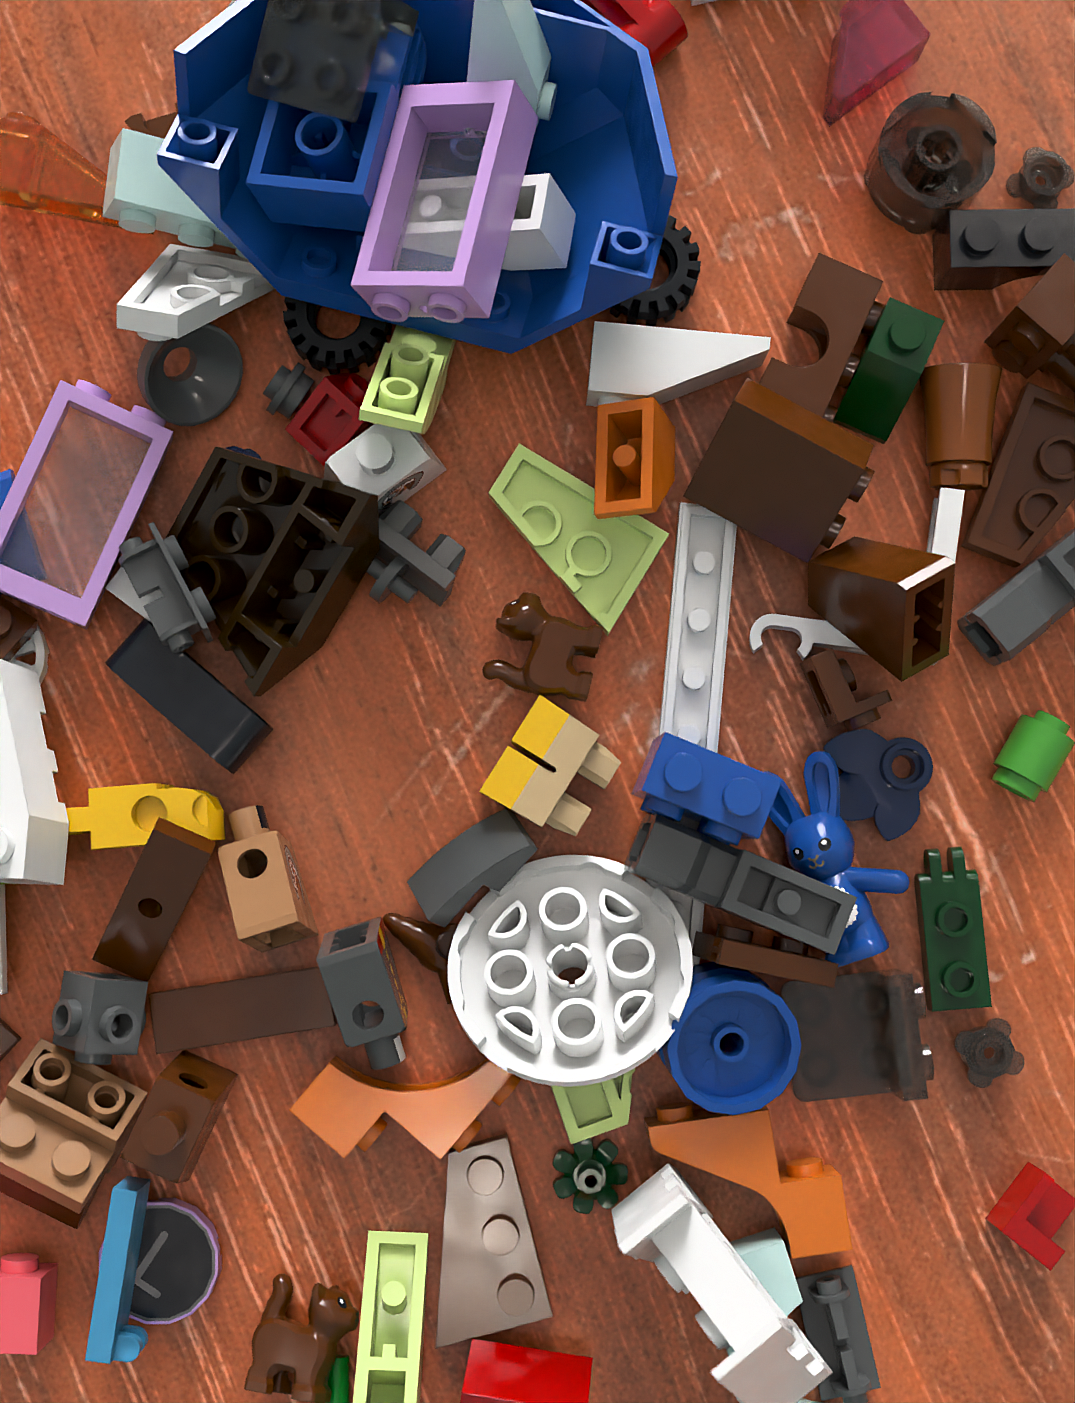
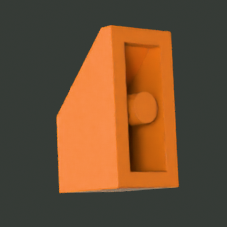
M654 397L597 405L594 515L597 519L655 513L675 481L676 428Z

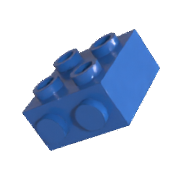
M664 732L653 739L631 794L644 799L640 810L648 814H658L678 822L681 821L682 816L699 822L696 831L729 846L730 844L738 846L740 840L760 838L782 780Z

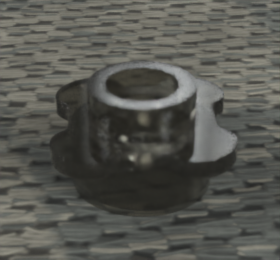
M1040 147L1030 148L1023 155L1024 164L1019 172L1010 175L1007 179L1006 190L1011 197H1022L1033 204L1034 209H1056L1058 206L1057 197L1063 189L1069 188L1074 182V171L1057 153L1045 151ZM1036 177H1042L1045 180V184L1038 185L1035 181Z
M991 1018L986 1026L976 1027L970 1031L963 1030L957 1034L954 1040L955 1050L961 1054L964 1064L969 1068L967 1073L969 1082L979 1088L990 1086L994 1078L1005 1073L1017 1075L1024 1067V1057L1020 1052L1015 1051L1009 1037L1011 1026L1007 1021L1000 1018ZM987 1047L994 1049V1056L992 1058H986L984 1055Z

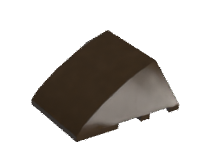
M215 447L166 538L171 535L175 536L190 566L180 571L189 591L201 587L216 616L214 621L221 631L218 639L225 651H233L249 676L244 682L254 697L262 696L324 645L379 551L378 495L229 449Z

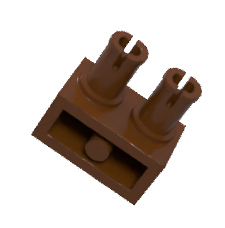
M1064 253L984 342L993 349L992 354L995 360L1006 370L1020 373L1028 379L1037 369L1043 372L1047 368L1074 393L1075 262Z

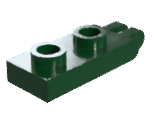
M948 847V871L942 872L939 850L937 848L925 849L923 856L925 873L915 874L914 886L927 1010L935 1012L992 1007L977 871L975 869L966 870L962 847Z

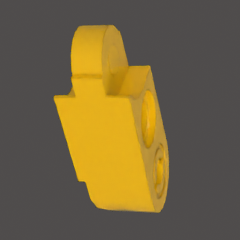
M161 783L88 788L89 807L66 808L69 821L68 835L90 833L91 850L145 846L159 817L212 841L226 840L224 810L218 797L208 791L174 787V785Z

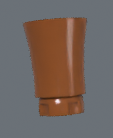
M949 363L924 368L919 380L924 403L926 466L930 467V488L940 490L941 487L958 490H979L988 487L987 466L992 464V435L996 398L1002 373L1001 367L985 363Z

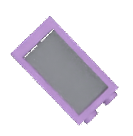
M515 80L403 86L351 281L352 288L367 302L372 312L378 317L393 322H403L408 317H433L448 323H458L464 318L490 317L538 121L537 114Z
M78 379L76 385L73 386L60 380L0 510V593L87 630L105 592V587L109 583L118 559L121 556L119 546L128 540L173 440V431L165 428L166 421L149 409L134 405L130 412L110 403L111 394L90 382Z

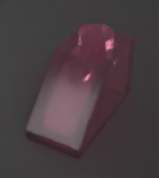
M849 0L839 12L841 20L832 41L823 119L829 126L919 60L931 34L904 0Z

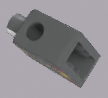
M374 918L325 933L316 960L345 1045L347 1047H355L364 1044L371 1069L373 1070L385 1069L402 1062L406 1055L399 1033L407 1028L408 1008L382 918ZM373 1001L378 1003L379 1005L367 1006L362 1002Z

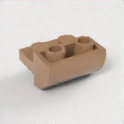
M40 1038L8 1083L6 1097L0 1104V1174L80 1214L106 1172L109 1174L120 1156L145 1104L148 1092L93 1064L77 1062L74 1060V1054Z

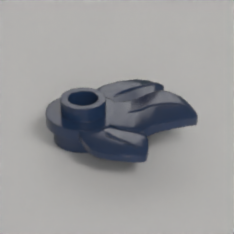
M855 729L837 735L824 745L823 750L833 757L837 767L842 771L839 774L840 817L844 821H858L873 817L880 835L886 841L905 834L913 827L920 815L919 792L929 783L933 772L932 758L928 750L920 742L906 737L887 741L872 730ZM897 756L905 757L911 766L909 775L904 779L897 777L892 771V762Z

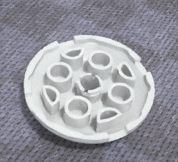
M559 855L538 859L524 864L500 892L490 888V891L477 903L470 914L465 912L453 936L448 958L450 997L458 1020L472 1043L489 1060L505 1071L535 1083L551 1086H585L604 1082L627 1073L645 1062L663 1046L675 1029L671 1030L673 1020L679 1022L693 983V956L689 934L682 917L668 896L658 886L653 888L641 878L624 870L623 864L589 855ZM570 967L584 970V975L576 979L573 985L569 984L568 981L558 978L559 973Z

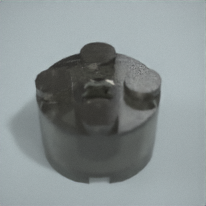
M924 92L909 97L900 103L890 114L870 153L864 173V180L871 198L887 218L903 226L910 233L917 235L925 234L930 230L937 229L949 210H968L993 174L996 163L995 144L997 143L995 128L984 110L965 96L952 93L950 97L931 95L932 92Z

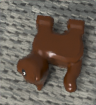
M529 592L522 593L517 600L505 605L501 618L496 619V629L514 640L532 641V647L522 668H518L503 660H491L483 666V675L488 680L498 678L508 686L527 693L542 696L564 695L568 699L586 702L593 673L585 671L577 673L572 665L574 655L595 658L599 650L604 627L598 625L582 627L565 618L551 616L544 609L539 596Z
M279 1274L273 1279L272 1295L267 1301L261 1322L253 1334L252 1366L248 1369L244 1390L263 1394H272V1392L290 1394L291 1399L309 1403L330 1402L332 1391L328 1386L330 1371L336 1361L337 1344L344 1335L356 1329L359 1322V1311L352 1306L348 1294L341 1291L338 1285L328 1289L321 1283H316L312 1289L308 1308L309 1324L304 1325L286 1317V1311L293 1298V1283L290 1276ZM289 1372L294 1374L293 1390L292 1382L288 1378Z

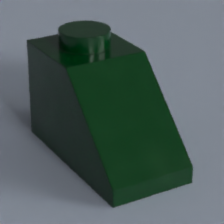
M890 297L881 312L874 330L865 342L860 354V362L842 395L833 422L884 444L925 368L944 320Z

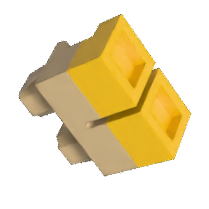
M539 695L511 742L530 756H534L553 768L555 772H550L512 747L507 746L479 792L541 828L546 823L554 829L576 836L592 809L565 793L566 788L574 775L578 773L604 790L620 766L621 761L606 747L596 742L599 737L598 733L542 695Z

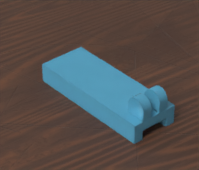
M126 1176L112 1188L85 1361L110 1364L113 1360L131 1362L138 1357L147 1345L148 1334L146 1330L140 1326L128 1325L151 1179Z

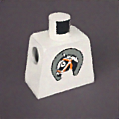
M374 424L328 458L325 462L324 479L378 495V515L380 516L396 501H406L445 472L446 468L419 433Z

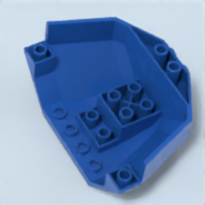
M237 0L173 50L178 114L157 153L158 165L281 296L510 354L650 289L678 179L648 48L581 0H530L551 53L548 82L557 84V94L550 120L540 119L538 122L524 175L550 173L576 213L567 268L516 271L501 269L489 318H464L458 323H448L433 317H408L403 322H393L378 317L372 312L367 302L351 286L365 232L271 222L246 185L276 73H283L295 26L301 16L318 15L327 17V22L341 46V62H355L366 57L377 46L384 28L389 22L417 23L421 29L428 53L422 84L467 82L474 0ZM485 141L433 142L422 183L476 179ZM404 251L399 271H452L455 260Z

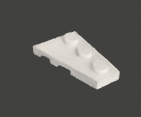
M169 244L117 303V328L136 331L141 338L151 341L178 339L275 288L248 259L232 254Z

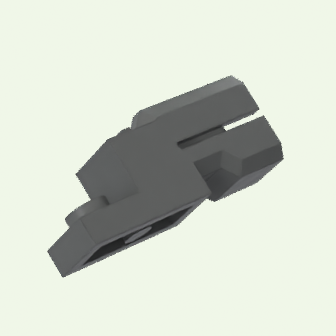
M1075 528L1066 533L957 620L961 632L989 664L996 666L1011 660L1041 636L1052 624L1075 607Z
M658 814L645 815L624 865V870L832 955H835L857 900V897L749 851L731 847Z

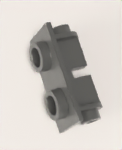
M149 523L148 525L154 539L143 543L140 537H134L123 542L119 546L122 556L118 561L127 573L139 598L158 589L161 590L163 597L143 606L159 636L161 645H169L172 653L181 652L194 644L191 635L202 631L208 643L213 641L207 623L215 620L216 616L201 587L189 591L180 571L190 566L175 536L171 535L162 539L155 523Z
M849 1265L797 1277L796 1281L803 1300L799 1306L806 1337L833 1371L830 1376L818 1385L821 1401L842 1397L843 1403H867L868 1397L866 1392L881 1388L853 1266Z

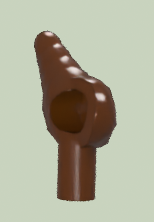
M396 913L385 914L383 922L392 935L399 939L425 968L438 973L446 1002L451 1004L452 1000L448 985V958L453 936L459 924L449 923L444 928L436 924H428L403 917Z

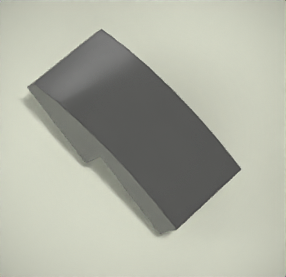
M505 808L478 822L450 841L421 866L407 883L428 921L445 928L483 885L500 892L538 848L515 813Z

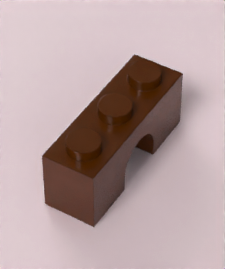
M818 253L787 323L807 332L815 340L819 350V360L809 366L795 367L772 357L759 384L833 422L838 408L829 405L836 386L838 385L846 389L857 369L861 356L853 353L852 350L860 334L870 337L881 315L884 304L875 301L883 281Z

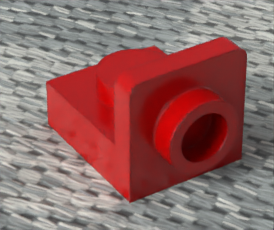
M353 373L325 376L285 430L325 467V462L330 456L362 434L369 423H371L359 420L360 408L370 383L363 377Z

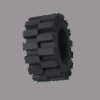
M670 215L668 216L659 252L667 262L669 276L660 286L648 289L610 307L609 313L614 317L618 318L621 313L627 316L626 324L636 325L637 319L646 320V326H656L657 319L662 317L665 323L674 319L678 309L682 312L687 307L690 297L693 296L700 273L701 261H697L700 251L697 242L690 243V230L686 226L680 231L676 229L677 219Z
M285 297L284 302L287 311H283V318L291 342L303 361L307 359L311 367L318 371H321L322 367L328 369L330 375L340 374V369H348L350 374L360 372L358 365L365 362L370 367L376 362L375 354L377 351L382 352L385 342L387 343V335H391V323L360 316L357 329L349 336L339 339L327 337L316 326V318L322 307L321 305Z

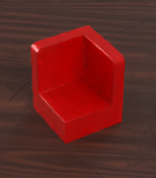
M1027 1162L985 1219L1051 1271L1065 1253V1250L1051 1239L1075 1208V1198L1055 1183V1180L1046 1172Z

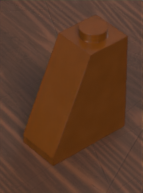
M854 536L808 561V606L903 682L949 655L956 563L944 555Z

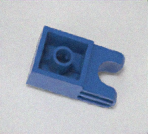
M303 15L298 19L283 73H276L246 180V185L271 222L365 232L403 86L422 84L426 71L428 53L421 29L417 23L389 22L385 26L377 46L366 57L355 62H341V46L327 22V17Z

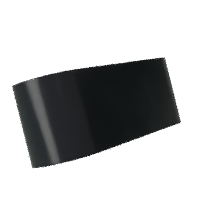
M146 618L141 621L105 662L124 682L210 757L233 774L273 730L264 719L187 652L183 650L178 653H172L169 645L162 646L153 624Z

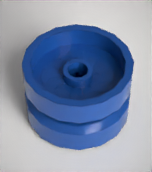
M712 961L694 965L692 988L679 1022L673 1020L671 1030L675 1029L674 1032L656 1053L685 1096L707 1111L738 1115L759 1110L783 1093L797 1071L802 1047L797 1020L784 1000L765 981L751 971L720 965Z

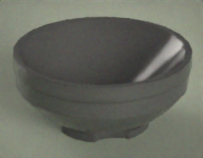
M211 323L178 339L172 338L166 341L149 340L143 348L137 368L138 387L146 403L158 416L178 426L200 425L219 416L236 397L243 375L242 356L237 344L229 334ZM175 348H188L190 363L186 370L177 376L165 375L164 361L168 353Z

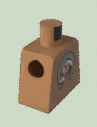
M261 805L245 807L229 814L228 817L235 842L218 848V855L238 940L263 953L319 935L291 842L277 830L270 831L264 807ZM267 864L265 871L256 877L258 870Z

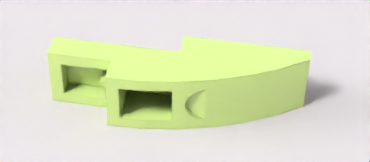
M396 325L390 343L385 342L360 408L359 420L425 434L434 418L445 387L448 365L456 340Z

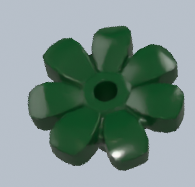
M588 1138L573 1144L574 1154L565 1149H559L553 1158V1166L559 1172L564 1173V1175L559 1176L553 1182V1188L560 1199H565L574 1194L573 1208L576 1212L589 1214L592 1211L594 1200H597L605 1209L612 1208L619 1200L618 1194L612 1186L624 1185L628 1181L627 1166L622 1162L612 1163L618 1155L617 1145L610 1139H604L595 1149L592 1138ZM589 1175H593V1176H594L592 1179H587V1178H586V1177L589 1176Z

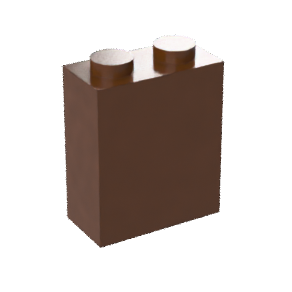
M747 378L731 404L683 497L808 563L819 544L829 549L834 543L846 520V517L838 513L847 498L857 503L869 485L875 471L866 467L874 445Z

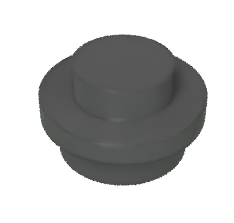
M298 362L292 371L283 365L279 368L263 392L266 397L272 400L266 411L272 415L278 411L288 419L291 417L315 381L303 373L306 368Z

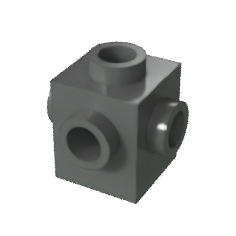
M64 970L60 998L52 1014V1027L54 1030L52 1043L75 1051L74 1060L87 1064L108 1065L112 1062V1055H137L140 1035L146 1024L145 1001L148 982L118 973Z

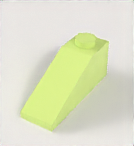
M368 1230L353 1403H420L429 1233Z

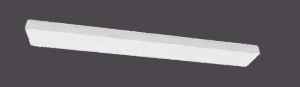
M680 502L659 735L667 732L717 753L737 525L698 504ZM682 816L680 822L675 821L694 830H697L699 822ZM646 879V882L653 888L658 886L675 905L684 921L691 947L693 948L696 931L702 932L705 903ZM692 955L693 966L698 965L700 957Z

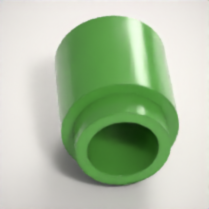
M1041 710L1036 712L1034 718L1022 714L993 763L998 768L992 780L1008 791L1028 801L1035 802L1041 791L1048 792L1075 745V742L1066 735L1070 726L1057 717Z

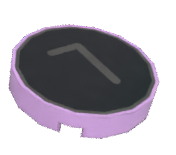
M159 1198L158 1200L147 1201L129 1318L144 1324H171L192 1315L213 1292L222 1270V1254L220 1255V1246L217 1241L219 1237L214 1224L196 1206L177 1198ZM104 1241L99 1250V1269Z

